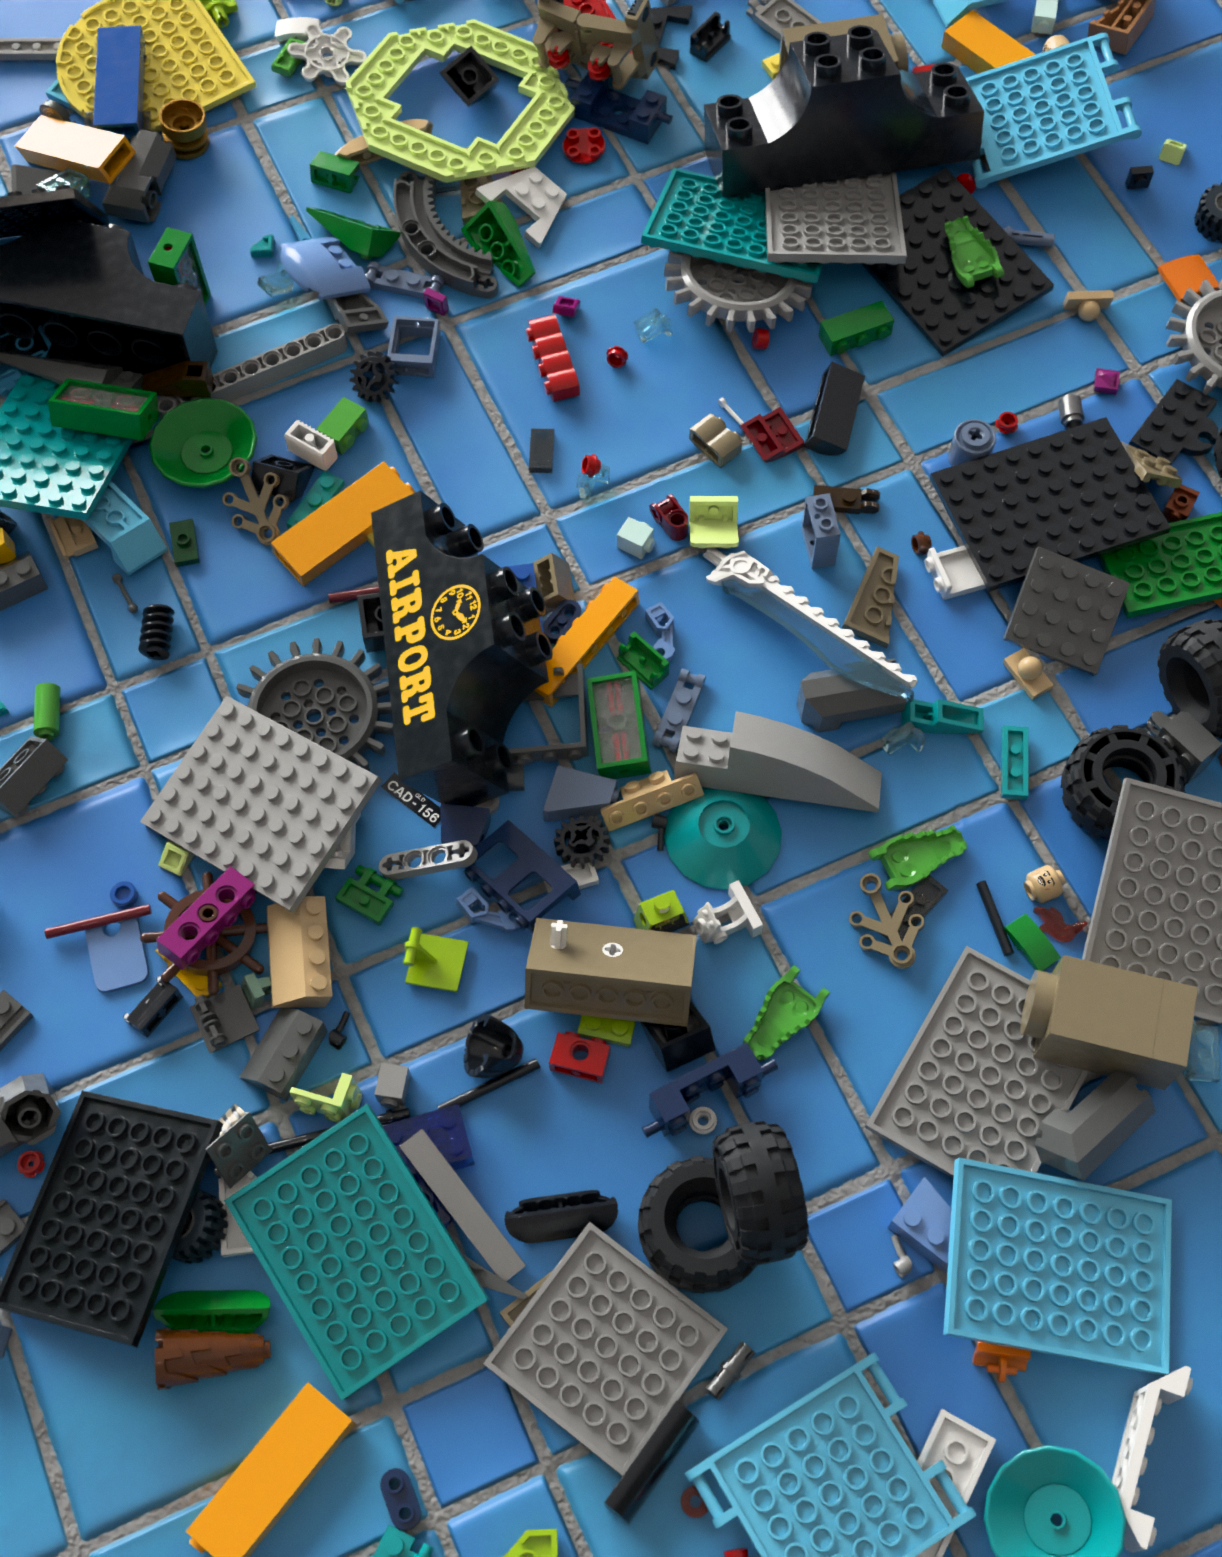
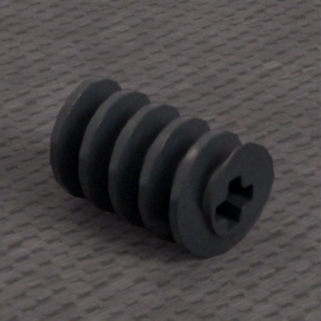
M153 604L144 608L139 638L140 643L138 646V650L143 656L153 660H166L169 658L170 653L168 650L171 648L169 642L172 639L170 633L173 631L171 625L174 622L172 616L175 614L171 607L163 604Z

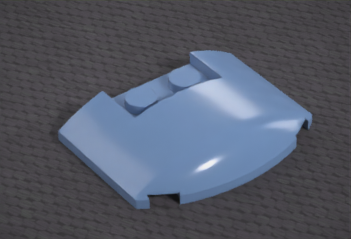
M328 236L281 244L280 259L285 271L306 292L310 290L319 292L318 298L321 300L370 292V285L361 266L357 267L340 247L339 239Z

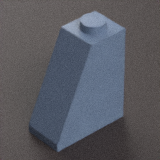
M557 766L543 808L544 821L567 820L571 816L579 818L580 814H583L584 817L602 815L601 808L619 801L620 791L617 790V780Z

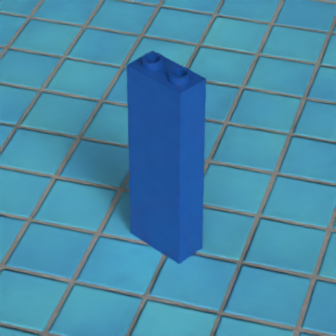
M141 25L98 28L93 127L124 135L127 139H131L132 136H136L142 130L145 38Z

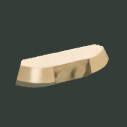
M422 119L401 121L428 134L432 133L433 122ZM363 135L352 139L335 153L337 156L358 161L360 166L385 158L369 151Z

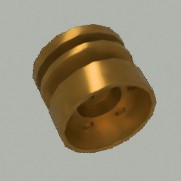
M190 99L172 100L162 107L159 119L163 140L165 143L169 141L173 144L176 158L188 160L204 154L209 147L210 141L203 107Z

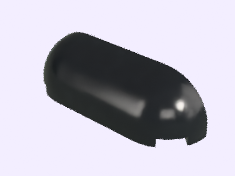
M599 1190L529 1198L519 1201V1207L505 1213V1226L512 1237L525 1243L579 1237L589 1222L602 1232L610 1228L617 1218L618 1204L613 1196L611 1198L602 1196Z

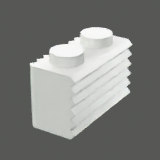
M296 420L284 435L288 451L324 471H327L338 458L334 439L326 437V435L319 433L318 430L315 431V428L311 429V426L308 427L307 424L300 422V420Z

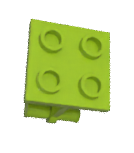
M411 927L409 941H406L404 946L406 953L403 964L409 966L405 984L458 993L469 942L422 934V929Z

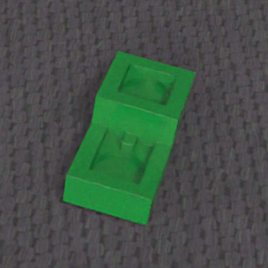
M1027 914L1021 915L1004 927L1016 949L1023 951L1034 970L1043 971L1061 958L1045 934Z

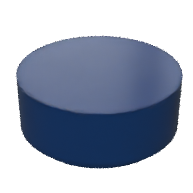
M122 881L112 887L110 898L116 907L127 909L137 902L138 892L132 883Z

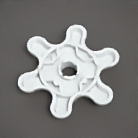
M309 23L305 26V32L309 40L306 43L292 42L287 47L288 53L292 58L306 61L307 65L302 69V76L307 82H313L317 76L324 74L326 77H333L338 85H346L349 73L345 67L349 65L360 66L367 58L365 52L353 50L347 46V42L352 37V31L348 27H340L334 34H325L318 24ZM327 53H329V54L332 55V56H330V57H324V58H323V55H322V54H327Z

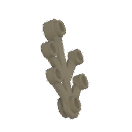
M236 457L231 460L229 470L234 476L240 477L250 502L238 498L235 493L227 492L222 497L223 504L254 514L259 524L248 521L247 517L241 514L234 515L231 523L235 528L246 529L256 533L258 540L262 544L270 546L271 542L280 536V529L277 524L282 510L289 506V499L285 495H276L273 498L274 507L268 519L265 510L273 488L277 487L280 483V477L272 472L267 473L264 476L260 496H258L249 475L251 470L249 461ZM241 464L245 465V469L243 472H240L239 466ZM271 476H274L275 478L273 484L269 483V478ZM232 495L233 502L229 504L228 497ZM280 498L284 499V504L282 506L278 505V500ZM239 517H241L243 520L240 526L237 525V519ZM269 529L272 530V536L270 538H268L266 535Z
M873 873L865 874L860 880V887L865 895L870 896L881 922L864 916L860 911H854L849 915L850 925L856 929L864 927L888 936L891 945L876 941L870 934H864L859 939L860 947L865 952L873 950L889 956L891 964L896 968H909L916 959V953L912 947L918 931H921L925 926L923 916L913 914L909 917V928L903 941L898 931L907 909L914 904V896L910 891L900 892L897 907L891 918L880 894L882 889L880 878ZM870 883H874L876 885V888L874 890H868L866 888L867 885ZM904 896L911 898L908 903H903L901 899ZM855 916L862 918L860 923H854L852 920ZM914 919L921 920V924L919 926H913L912 921ZM866 939L872 941V944L868 947L863 945V941ZM903 952L908 956L905 960H900L897 958L898 955Z

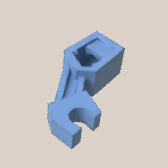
M659 602L645 610V619L656 636L662 637L655 643L653 648L657 652L663 653V657L670 662L675 655V648L673 647L675 618L663 603ZM665 620V626H660V622Z
M473 887L469 888L456 900V905L471 924L478 922L502 929L505 933H512L520 928L515 921L509 919L512 915L510 912L506 914L502 910L497 913L489 911V904ZM475 905H478L481 908V911L474 913V911H471L470 909H472Z

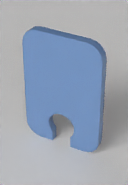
M138 918L119 922L121 929L115 936H106L104 934L105 925L85 930L94 981L99 991L103 993L113 992L141 984L148 978L149 970L144 946L140 940L141 931Z

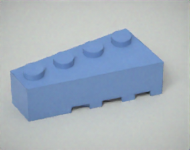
M924 1177L893 1218L888 1229L947 1274L952 1209L926 1177Z

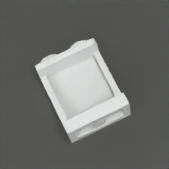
M965 546L936 553L935 548L929 549L925 559V567L929 573H932L934 587L937 592L941 593L943 600L986 589Z

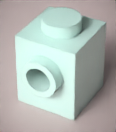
M1036 0L1031 32L1052 35L1058 0Z
M630 517L627 518L617 533V548L640 559L644 557L646 552L650 553L655 545L654 529L647 523L636 521Z

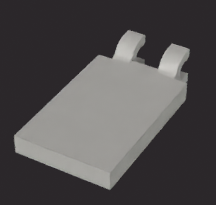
M749 0L747 3L750 8L746 10V14L754 17L753 21L780 41L782 29L822 23L793 0Z

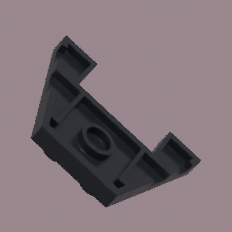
M692 5L651 8L660 58L657 63L663 62L671 70L676 69L679 50L660 47L667 22L689 25L693 10Z

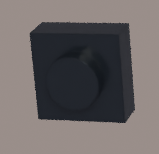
M1152 165L1130 167L1125 182L1127 189L1149 188L1154 173Z

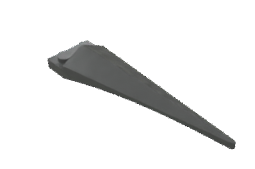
M0 352L1 363L28 371L60 385L67 378L132 389H140L143 384V374L123 371V368L118 366Z

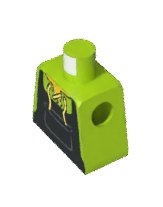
M674 890L641 902L633 919L637 929L673 932L690 925Z

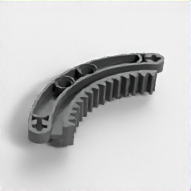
M405 171L400 174L399 179L395 178L393 197L399 230L405 246L417 263L431 276L440 275L445 280L444 284L457 291L485 299L495 297L498 293L497 280L490 276L494 273L491 252L488 251L483 255L482 249L478 252H475V247L468 249L467 243L461 245L460 239L455 240V235H450L449 230H445V226L441 224V220L438 218L437 211L435 210V195L437 194L435 178L426 175L425 180L418 179L417 174L413 171Z

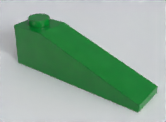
M489 200L461 229L470 246L475 247L477 252L482 249L483 255L490 251L493 264L518 287H522L536 273L516 220L505 203Z
M312 207L306 208L307 213L350 250L360 253L359 257L372 260L373 257H383L401 235L399 231L380 225L367 224L363 220L348 218L345 215Z

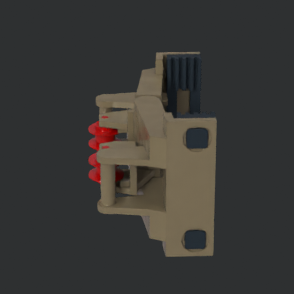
M538 0L540 20L532 40L533 44L537 47L539 66L541 68H548L551 65L555 69H565L572 62L588 69L589 76L596 81H605L612 74V85L615 90L623 89L630 78L648 80L660 59L650 1L634 0L635 3L632 4L625 17V21L588 13L581 14L580 10L564 5L563 0ZM600 42L613 44V47L601 45Z

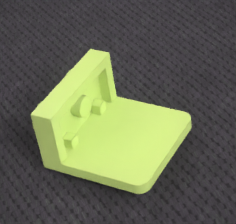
M690 496L689 530L690 545L692 547L701 549L707 547H721L724 549L738 547V496Z
M345 1073L341 1074L333 1099L294 1087L290 1090V1095L294 1099V1103L300 1107V1111L309 1115H315L316 1112L325 1114L326 1119L337 1123L351 1115L354 1109L357 1110L362 1101L361 1090L354 1077Z

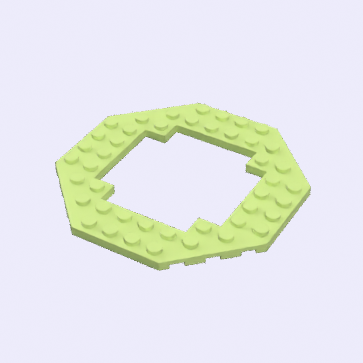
M475 19L467 20L466 24L455 26L454 23L438 25V29L426 30V27L411 29L408 34L388 33L346 81V90L369 151L445 183L535 167L575 113L574 105L569 101L564 83H561L558 70L551 67V65L548 68H541L539 66L537 47L532 42ZM471 45L487 64L524 78L518 85V93L533 98L497 144L477 136L468 149L397 121V117L402 113V105L388 100L425 55L444 62L454 50L463 53Z

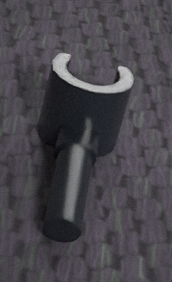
M660 814L654 815L652 828L659 829L657 851H664L667 817Z
M344 1011L336 1029L329 1033V1043L337 1050H340L347 1040V1036L342 1034L350 1016V1013Z

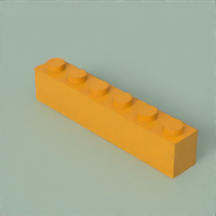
M614 576L609 583L604 584L596 599L588 603L584 613L572 622V627L567 633L559 637L556 646L552 649V659L546 661L549 682L534 690L545 697L544 700H541L552 708L559 700V698L553 699L552 694L566 681L565 679L570 673H577V664H582L585 669L639 605V594L636 588ZM562 667L564 675L554 676L553 668Z

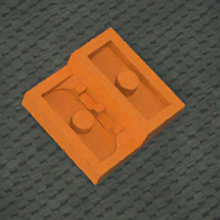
M1199 254L1177 258L1157 268L1176 299L1180 302H1186L1182 298L1189 288L1200 296L1199 287L1203 280L1206 279L1215 291L1219 290V282Z

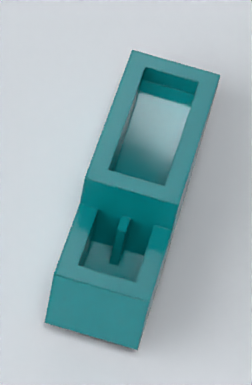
M910 698L906 703L904 712H902V729L933 734L982 733L984 731L983 708L940 699L930 703Z

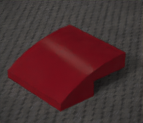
M781 407L763 417L759 414L740 425V428L764 463L787 456L803 448L805 444Z

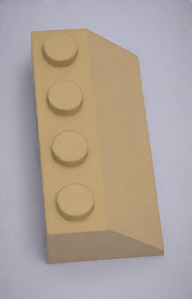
M305 896L295 913L277 903L268 905L266 910L272 1008L326 1007L332 998L325 896Z

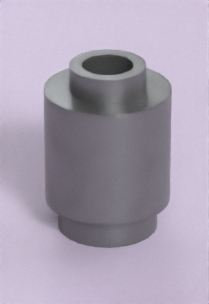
M1074 394L1064 395L1058 401L1061 424L1065 429L1083 425L1084 412L1081 398Z

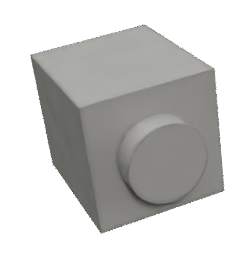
M381 1063L374 1094L377 1101L381 1102L380 1105L387 1108H397V1105L405 1106L411 1078L408 1067Z

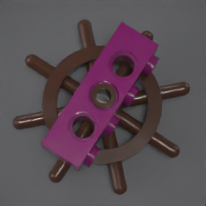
M231 866L214 883L212 873L205 872L202 876L203 890L191 893L180 901H177L164 891L158 894V900L171 909L165 921L164 931L143 933L140 936V940L142 943L157 942L158 952L172 962L161 974L163 982H169L181 969H184L196 975L207 976L208 992L214 996L219 993L218 975L228 973L241 964H244L256 974L264 972V966L250 956L256 942V934L268 933L267 923L256 924L253 912L250 909L258 892L253 889L255 886L253 882ZM238 916L242 919L244 925L232 924L236 921ZM244 935L239 946L226 938L228 936ZM217 946L223 948L229 955L217 959ZM206 947L207 960L198 959L201 951Z

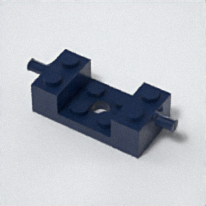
M589 71L584 79L579 82L570 78L566 80L565 87L576 90L571 97V104L575 108L573 117L647 145L662 122L669 125L672 122L673 115L666 114L667 96L647 90L642 99L639 100L609 89V77L605 81L591 79ZM617 111L623 112V113H620L619 115L615 114V112H617Z
M745 1043L649 1093V1110L655 1121L642 1127L644 1135L648 1138L662 1131L664 1137L669 1134L676 1136L687 1129L686 1125L689 1124L690 1109L687 1104L696 1101L700 1097V1093L708 1089L710 1092L719 1089L724 1085L723 1081L725 1080L736 1099L741 1096L748 1098L759 1091L758 1087H760L764 1076L778 1070L775 1060L771 1059L765 1064L760 1065L748 1043Z

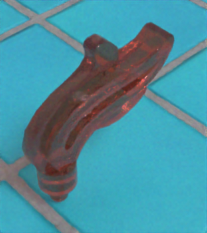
M1035 907L1033 910L1044 922L1039 927L1041 931L1050 934L1061 942H1070L1088 924L1086 921L1081 923L1077 921L1072 925L1065 924L1061 913L1053 907H1050L1049 910L1044 907Z

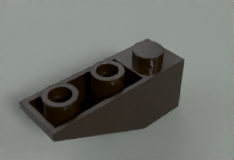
M182 361L144 374L141 390L157 392V396L211 398L214 377L208 361Z

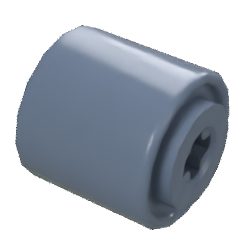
M969 419L961 422L956 427L948 454L950 465L955 466L992 454L996 443V432L992 426L978 419Z

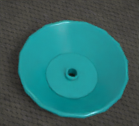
M702 787L703 796L673 807L667 816L664 835L669 858L685 877L703 887L729 890V884L738 880L742 887L750 885L770 870L779 855L782 830L776 811L761 795ZM721 825H726L728 829L721 830L719 827Z
M1046 1445L1021 1451L1000 1467L987 1491L984 1523L991 1549L997 1557H1120L1124 1549L1126 1516L1119 1492L1098 1464L1076 1450ZM1056 1513L1060 1514L1063 1518L1060 1526L1055 1525L1052 1520L1053 1515Z

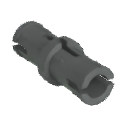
M741 1341L728 1360L720 1364L721 1369L705 1389L720 1401L729 1386L735 1380H739L741 1377L740 1373L756 1353Z

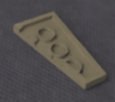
M877 546L842 625V629L852 630L854 634L887 648L890 639L889 629L892 622L891 612L892 605L894 604V586L896 584L899 556Z

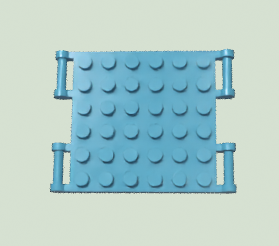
M1103 32L965 78L984 109L980 155L985 154L990 172L983 173L980 159L971 160L975 174L974 182L977 188L981 189L986 187L988 183L1128 138L1134 140L1142 135L1141 127L1137 125L1131 109V99L1123 97L1112 100L1104 74H1114L1119 70L1118 62L1114 60L1109 46L1110 39L1107 33ZM1095 46L1101 48L1105 62H1099ZM1116 111H1123L1128 127L1122 129Z
M875 1352L684 1473L689 1482L693 1481L713 1516L712 1522L715 1528L721 1527L737 1516L760 1557H915L976 1516V1513L972 1507L968 1508L945 1471L947 1467L943 1460L933 1464L925 1471L921 1469L890 1419V1416L908 1404L903 1397L900 1399L877 1362L879 1358ZM866 1368L869 1369L890 1403V1406L885 1409L862 1373ZM708 1469L712 1472L732 1507L726 1512L723 1511L702 1474ZM934 1476L958 1513L953 1519L929 1482Z

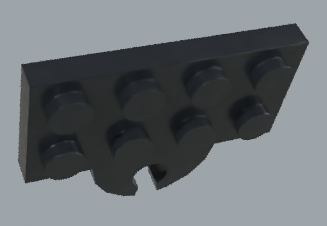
M1176 379L1132 437L1129 445L1144 450L1156 458L1160 456L1171 462L1170 466H1172L1181 453L1189 456H1201L1209 453L1213 447L1212 444L1215 445L1218 428L1208 416L1215 408L1218 400ZM1199 438H1206L1210 443L1201 442Z

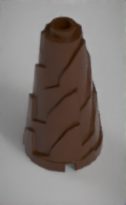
M169 1328L156 1329L155 1341H158V1347L155 1349L157 1390L171 1389L174 1386L196 1383L201 1379L224 1376L228 1372L258 1368L260 1364H265V1359L271 1358L270 1340L264 1341V1336H259L257 1333L226 1334V1331L198 1332V1329L169 1330Z

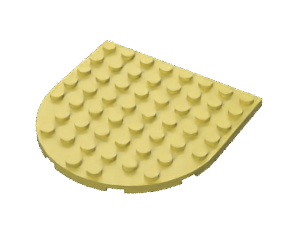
M102 0L81 14L82 18L74 26H69L57 50V79L61 90L71 107L91 123H93L97 40L98 28L141 25L145 38L142 130L151 132L162 131L159 119L160 110L172 100H193L203 107L204 112L256 87L255 80L200 0Z

